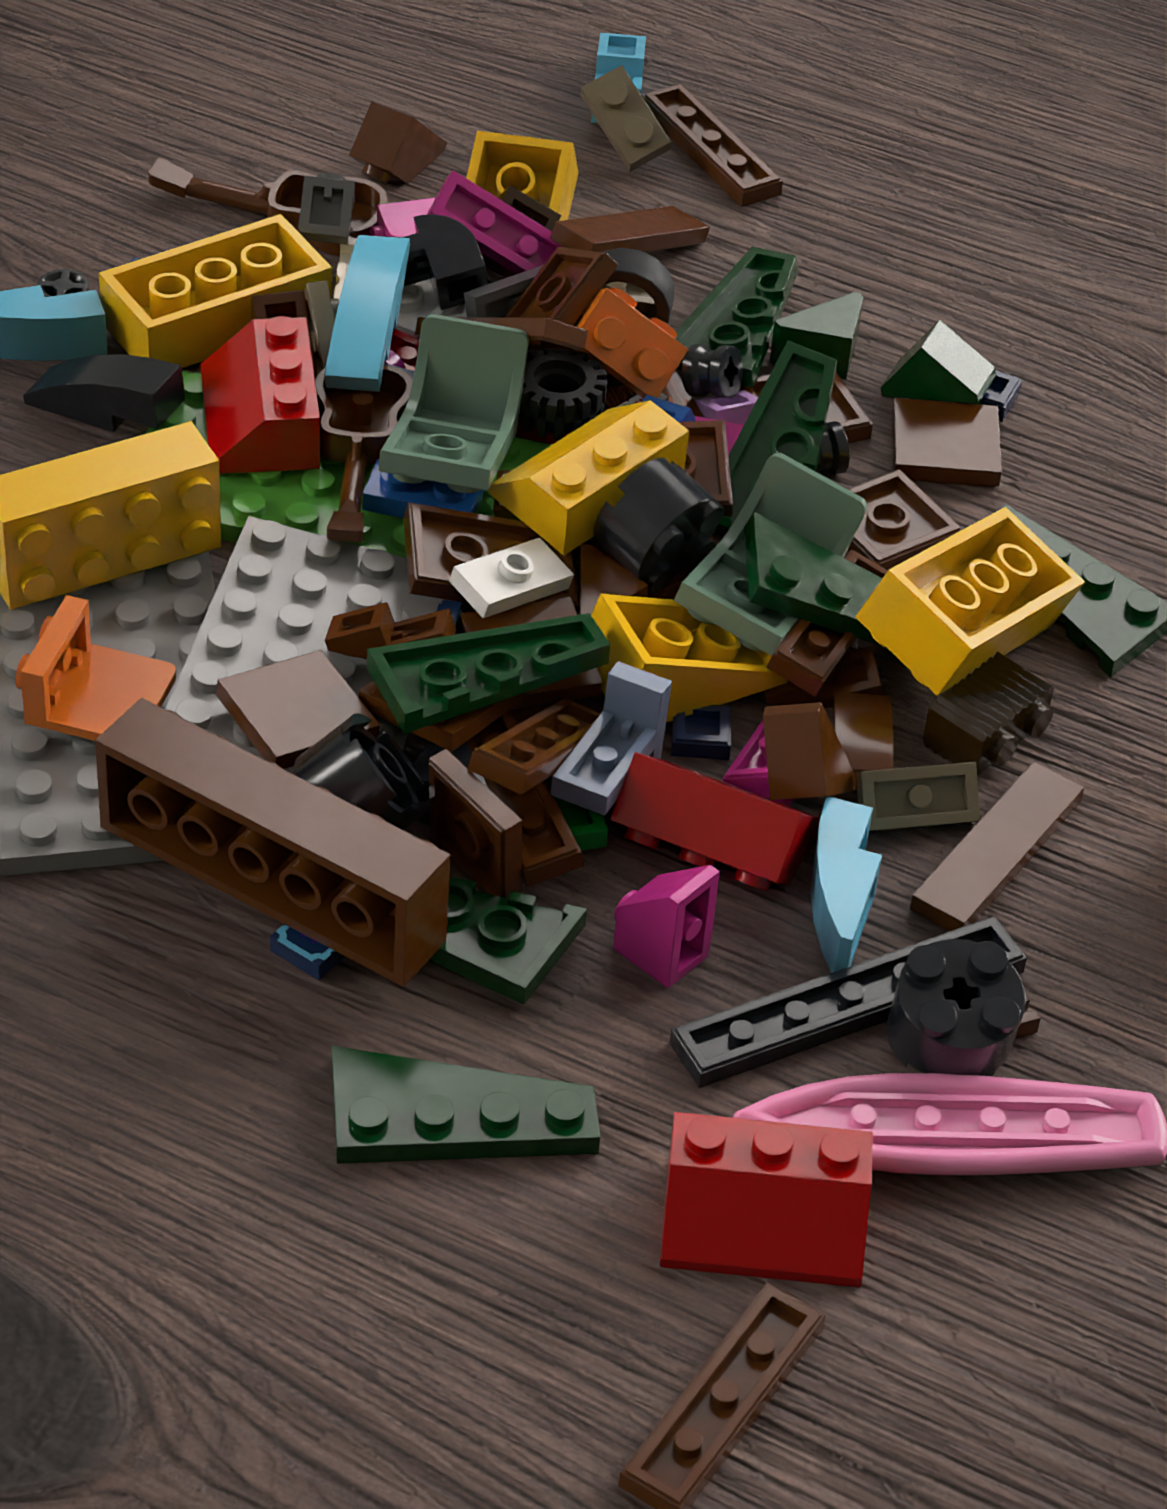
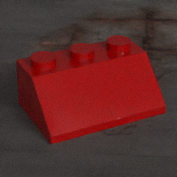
M277 316L271 319H253L201 363L207 442L219 460V473L320 469V415L307 318Z
M638 752L634 753L610 818L614 822L627 826L624 835L627 839L658 849L661 839L682 847L678 858L698 866L712 865L714 867L717 860L736 867L735 880L768 891L771 881L780 884H790L817 839L820 818L672 762Z
M674 1112L667 1167L659 1267L861 1288L872 1186L873 1132Z

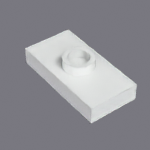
M537 538L456 565L452 570L449 582L482 618H486L569 588L574 574L541 538Z

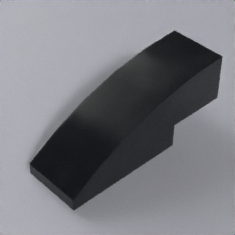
M124 354L93 355L75 358L52 366L23 395L24 404L112 432L125 420L158 429L185 400L182 367L178 364L154 358Z

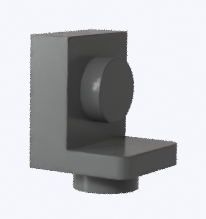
M320 173L316 177L304 176L298 232L305 240L348 245L352 209H354L355 181L346 180L343 176L335 173Z

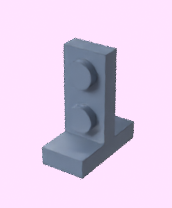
M618 661L608 673L603 712L552 776L550 795L576 804L581 808L606 815L619 797L634 753L638 752L661 759L672 681Z

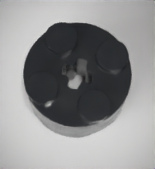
M656 458L643 464L626 477L618 486L625 494L614 508L607 501L605 502L593 528L594 539L633 576L647 583L648 589L654 594L667 587L674 576L688 564L696 568L716 547L711 537L719 521L722 519L725 509L679 465L673 461L670 463L665 458Z
M359 713L351 715L296 758L295 771L291 774L317 787L329 790L335 796L368 813L380 816L386 822L402 830H405L430 810L429 800L419 803L416 793L425 786L409 758L385 731L376 738L364 727L372 720L365 715Z
M947 939L928 945L917 946L910 952L899 976L887 1022V1035L892 1051L906 1068L909 1063L923 1073L993 1076L996 1069L1007 1060L1025 1011L1026 994L1018 972L1008 961L1006 950L992 941L978 943L963 939Z

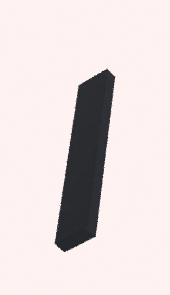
M993 916L672 1028L669 1044L697 1086L701 1088L888 1021L901 970L907 962L910 952L917 946L928 945L947 939H963L978 943L992 941L1006 950L1008 961L1013 965L1018 974L1024 972L1027 957L997 918Z

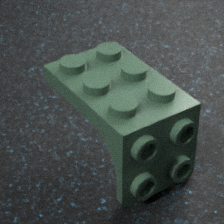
M437 314L426 316L421 324L417 362L409 399L402 416L380 451L378 471L391 473L395 479L405 483H422L430 480L447 483L450 489L461 493H475L480 490L488 491L518 429L529 345L527 333L517 328Z
M782 453L771 455L766 461L752 492L736 520L719 544L682 582L674 601L687 608L690 615L695 619L707 624H716L737 636L739 642L745 647L758 652H766L772 656L799 619L749 602L744 526L753 512H756L844 558L867 512V502L859 495Z

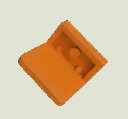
M615 287L600 289L582 313V318L576 326L588 330L585 349L580 351L588 354V358L591 360L596 359L601 363L600 367L643 399L646 394L658 398L689 349L675 339L678 334L670 325L657 318L649 320L636 310L637 302L629 294Z
M66 595L54 616H47L43 621L39 633V641L32 653L22 656L17 667L15 683L18 689H22L25 724L95 741L140 698H144L161 707L176 681V667L170 662L91 644L88 600Z

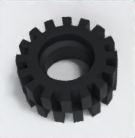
M536 350L528 352L518 421L521 422V428L526 432L536 428V436L545 438L547 432L554 433V440H561L564 438V433H572L605 412L607 374L605 369H600L601 363L596 359L588 362V354L582 351L576 356H572L571 351H562V354L554 353V350H544L543 355H540Z

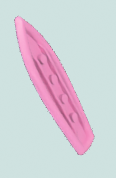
M885 1073L847 1076L806 1084L774 1094L736 1111L733 1115V1118L873 1132L872 1170L899 1174L947 1176L1006 1175L1100 1170L1159 1165L1164 1162L1167 1155V1122L1161 1106L1153 1094L1039 1080L943 1073Z

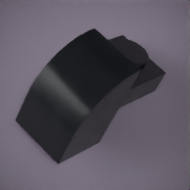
M434 214L415 216L413 218L416 233L405 237H396L410 238L404 286L430 279L441 310L465 304V292L488 285L486 266L477 241L472 232L459 221L447 216Z

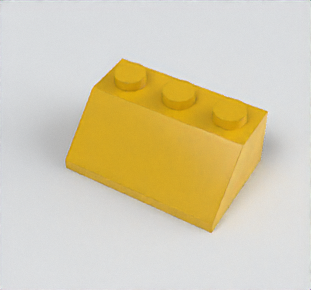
M651 400L611 408L491 483L488 493L564 556L593 537L594 524L601 508L606 501L613 508L625 494L618 486L637 468L653 459L665 458L670 463L673 461L683 470L685 469L689 430Z

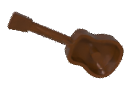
M160 157L155 160L148 171V182L156 188L182 198L190 196L265 214L267 218L281 214L298 231L304 176L316 177V175L299 170L287 171L278 177L274 183L266 182L263 184L261 191L254 192L194 178V174ZM344 177L346 180L355 181L354 209H352L349 236L356 239L358 235L369 236L370 227L377 225V205L387 204L386 191L378 184L367 179ZM306 240L321 251L340 256V244Z
M384 365L380 392L326 388L325 369L315 379L320 415L321 454L331 461L345 463L339 509L333 512L327 526V539L355 543L363 541V513L360 512L367 465H375L377 459H380L382 447L406 408L413 379L408 373L389 365Z

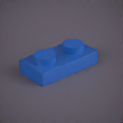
M377 459L363 491L362 510L403 518L408 502L476 513L483 495V490L475 493H461L450 489L447 483L430 480L422 483L401 482L395 479L391 473L378 471L380 459Z

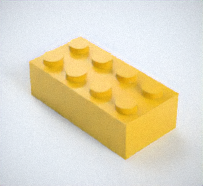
M281 214L98 273L100 301L105 312L106 329L123 349L132 356L154 358L181 365L182 368L205 361L252 321V296L305 290L306 283L327 281L330 298L332 299V267Z
M192 421L0 475V594L10 610L221 547L219 460Z
M1004 507L889 569L855 617L870 631L872 637L880 645L887 647L911 670L913 677L919 683L928 687L938 696L953 687L954 684H958L961 679H965L969 673L972 674L975 668L979 669L982 663H986L990 657L993 658L997 651L1005 655L1050 628L1085 581L1013 513Z

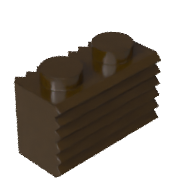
M997 651L993 658L990 657L986 663L983 662L979 669L975 668L973 673H969L965 680L961 679L958 685L954 684L951 690L947 689L943 696L940 695L936 702L932 701L928 707L922 741L926 747H932L935 753L941 752L944 759L950 758L952 764L976 762L977 775L993 763L997 766H1002L1013 755L1020 741L1028 735L1032 738L1039 737L1050 724L1053 717V709L1050 708L1054 687Z

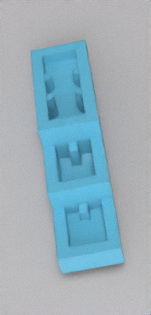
M358 235L349 261L334 322L324 374L326 388L380 392L384 361L389 358L393 329H397L410 249V238Z

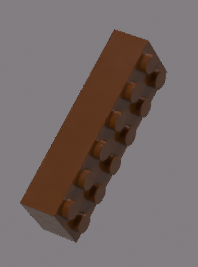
M140 698L95 739L101 828L403 987L446 942L450 854L439 849L435 844L411 835L386 822L380 816L368 813L335 796L329 790L317 787L283 770L276 763L266 761L232 744L225 737L215 735L183 719L177 713L165 710L144 698Z

